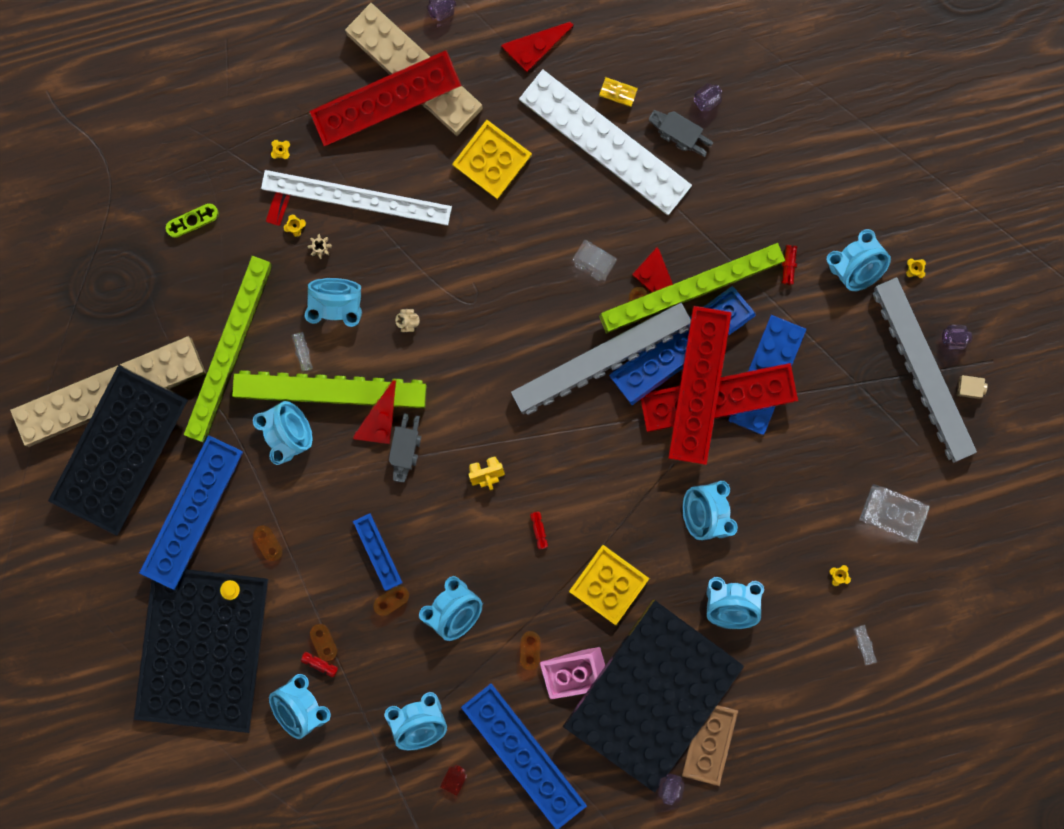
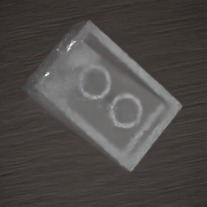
M873 484L859 520L917 542L930 506Z

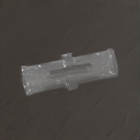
M304 333L291 335L296 349L295 356L298 357L301 372L312 370L313 367L309 356L310 349L307 348Z
M862 625L853 630L855 631L859 643L858 649H861L865 665L876 663L877 660L871 646L873 643L869 640L865 628L866 626Z

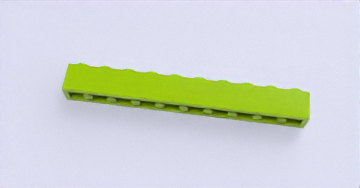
M776 243L605 311L599 317L607 334L665 311L679 303H685L780 265L785 259L779 244Z
M252 256L186 427L184 435L203 443L206 441L273 266L266 260Z
M239 371V374H234L232 397L374 406L391 382H384V378H373V381H365V377H354V380H346V376H335L334 379H327V375H316L315 378H308V374H296V377H289V373H277V376H270V372H258V375H251V371ZM392 379V381L396 380L394 407L425 408L427 385L422 384V380H411V383H403V379Z

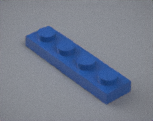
M371 513L354 520L353 523L384 590L387 591L402 584L400 575Z

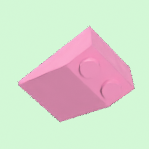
M600 647L581 650L540 662L550 699L586 693L605 667Z

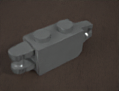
M654 110L648 119L650 123L659 129L658 133L661 134V138L668 142L672 140L683 151L689 150L691 152L693 150L705 157L707 152L695 145L697 140L710 147L713 144L711 140L701 135L703 128L674 111L666 115Z
M406 413L403 415L401 427L395 426L389 462L394 466L393 481L405 483L409 469L412 470V466H416L418 455L415 454L416 447H420L422 436H419L418 431L420 416L414 418L413 430L406 429L409 416Z

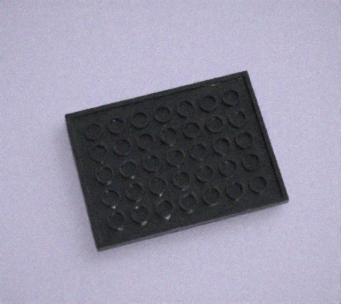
M185 569L175 590L151 580L134 720L250 733L269 579ZM229 580L235 581L240 587L239 595L233 600L225 599L220 592L221 585Z
M653 599L566 720L563 727L655 793L742 671L744 665Z

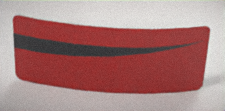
M275 193L266 222L277 226L281 225L291 195Z

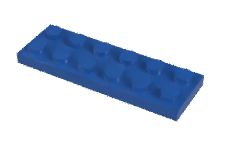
M771 315L748 372L791 363L792 367L806 329ZM775 406L730 415L728 421L764 435Z

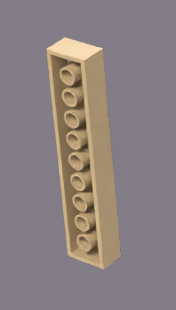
M189 336L120 364L167 389L206 374L193 340ZM118 366L11 409L24 445L28 447L88 423Z

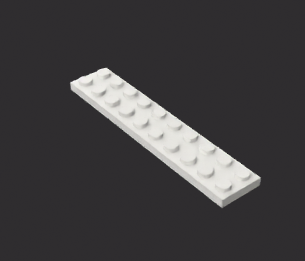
M543 69L519 98L522 103L669 216L692 187L684 178Z

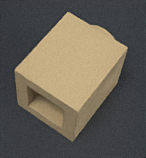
M964 375L959 377L957 396L981 399L983 395H986L987 384L985 383V378Z

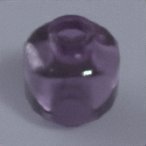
M429 0L427 9L432 19L442 21L454 15L456 2L455 0Z
M704 84L695 92L694 103L701 111H712L722 102L721 88L716 84Z
M951 324L942 333V342L946 344L948 349L963 350L972 341V333L968 331L965 325Z
M667 774L666 777L661 779L658 795L663 799L664 803L673 805L674 802L681 801L685 789L682 778L678 775Z

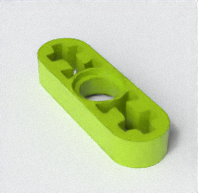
M205 204L170 220L166 224V232L173 238L185 235L215 221L219 215L218 209L213 204ZM210 208V210L215 211L212 213V217H209L208 215L204 216L203 222H201V218L197 214L198 212H200L201 215L206 214V209ZM189 216L197 217L196 225L190 226L187 224ZM181 220H183L184 225L187 227L185 230L183 226L178 228L177 233L170 232L173 224L176 226L182 225Z

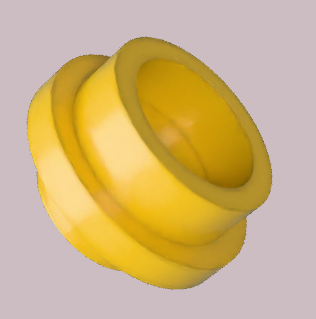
M229 580L221 585L220 592L225 599L233 600L239 595L240 587L235 581Z

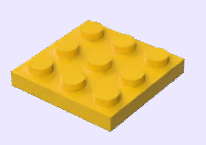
M486 120L453 162L452 166L498 200L532 156V153L490 121Z
M602 545L569 592L614 625H617L650 578Z

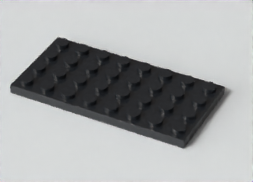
M119 364L48 502L118 536L188 399Z

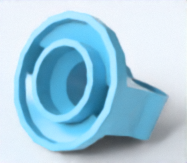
M866 229L859 233L858 241L849 244L842 252H830L827 256V263L830 271L837 275L850 291H859L871 286L883 276L891 263V256L877 241L875 233L872 230Z
M324 278L311 281L308 284V307L305 311V319L309 323H318L321 318L343 320L350 327L356 326L359 323L362 310L360 308L361 286L358 283L346 279ZM310 310L318 311L319 315H313ZM348 313L356 314L357 318L349 317Z
M283 401L268 411L258 413L253 417V425L256 429L263 430L265 441L272 449L269 455L270 460L276 465L291 461L293 456L306 451L312 445L313 438L309 422L303 412L291 402Z
M718 481L709 485L695 486L686 491L682 506L683 518L688 531L695 539L725 538L735 535L737 532V523L730 519V506L726 499L730 493V487L727 482Z
M455 576L449 577L444 585L446 590L437 596L432 606H424L419 612L421 621L432 627L437 634L447 641L458 639L468 632L478 620L483 605L481 599L470 591L463 581Z
M719 577L711 578L706 591L708 597L707 619L712 624L728 629H744L757 625L761 620V599L764 586L758 581H752L748 586L738 583L725 584L724 580Z
M303 674L295 675L286 685L278 688L269 696V704L277 721L289 735L296 739H302L314 728L328 722L331 717L329 709L324 706L319 707L315 697L307 690L309 681ZM294 681L300 683V689L295 686ZM316 713H320L322 715V721H320L317 718Z
M428 692L422 696L421 702L408 704L402 709L397 706H391L386 709L384 713L385 719L391 728L395 744L399 749L418 750L428 747L444 737L447 732V724L441 712L442 707L436 694ZM398 716L397 719L391 720L393 717Z

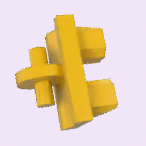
M605 77L599 96L632 107L638 88Z
M496 457L488 458L486 460L488 467L481 469L479 463L470 464L469 477L472 486L480 484L481 488L489 486V489L493 490L492 484L499 482L498 477L505 475L502 464L498 462Z

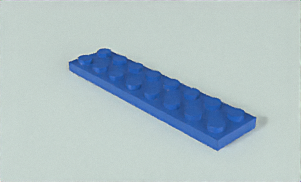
M733 286L704 306V308L732 312L728 336L756 316L755 312ZM689 331L673 335V339L666 343L661 341L656 344L655 349L646 352V350L639 353L638 358L626 362L609 375L631 405L683 369Z
M208 435L139 574L168 588L176 589L241 459L243 451Z
M492 683L461 707L555 829H559L587 807L582 798Z

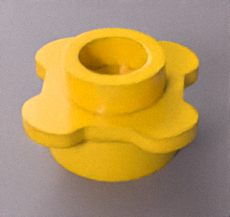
M272 141V158L288 159L290 156L288 149L290 147L289 141Z
M290 215L287 224L284 225V231L291 232L295 237H299L302 228L306 226V222L303 219L296 218L295 215Z
M909 259L907 261L908 271L906 275L908 277L918 276L923 278L925 276L926 262L923 259Z
M842 565L841 568L833 567L830 569L829 572L832 575V584L834 586H839L841 583H850L851 578L847 572L848 567L846 565Z

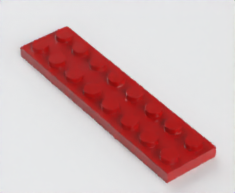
M447 50L309 112L323 145L328 146L462 85Z
M693 306L668 459L707 465L732 312Z
M791 363L721 377L715 418L798 402ZM680 386L653 391L641 399L647 432L673 427Z

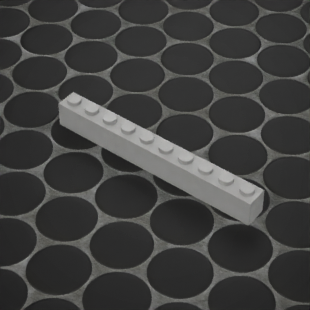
M896 277L876 286L873 296L876 302H880L883 308L881 313L884 320L889 321L891 326L889 331L892 337H896L899 343L897 344L899 353L905 356V366L908 372H912L915 378L913 379L915 388L921 391V401L924 407H928L931 413L929 414V419L933 425L936 424L937 436L940 442H944L947 448L945 449L947 458L949 460L952 459L954 463L976 453V448L898 278Z
M679 303L517 388L511 393L522 414H532L538 410V406L542 404L547 406L555 401L553 398L559 395L564 397L571 393L570 389L576 386L581 388L587 385V380L593 377L598 379L604 376L606 370L610 368L615 370L621 367L623 361L627 359L632 361L638 358L639 353L644 350L649 352L655 349L656 344L661 341L666 343L673 339V335L679 332L680 334L689 331L691 319L683 304Z

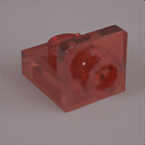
M455 765V767L450 766L440 787L457 796L468 775L465 773L466 769Z

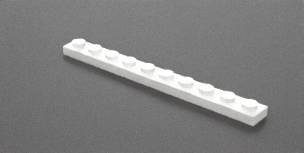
M268 170L264 172L261 187L262 190L446 226L449 224L452 206Z

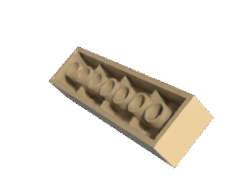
M372 3L345 29L347 36L389 75L430 57ZM462 86L422 104L456 136L483 109L482 104Z

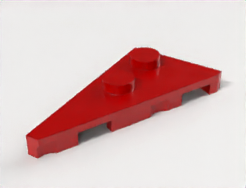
M567 22L501 45V48L528 72L574 25L571 22Z
M658 248L632 274L651 293L673 285Z
M393 380L386 387L380 399L377 400L359 429L354 433L353 439L390 444L396 380Z

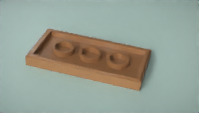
M719 705L715 707L689 745L682 777L720 786L738 710Z

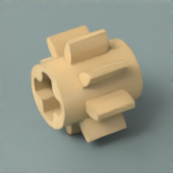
M318 234L317 239L310 238L312 245H309L308 249L314 250L311 253L312 256L318 254L319 258L322 259L323 254L329 255L327 250L332 245L326 244L328 237L322 239L320 234ZM323 243L324 249L317 250L316 244L321 245Z
M401 309V313L396 316V325L401 328V332H414V328L419 325V316L414 313V309Z

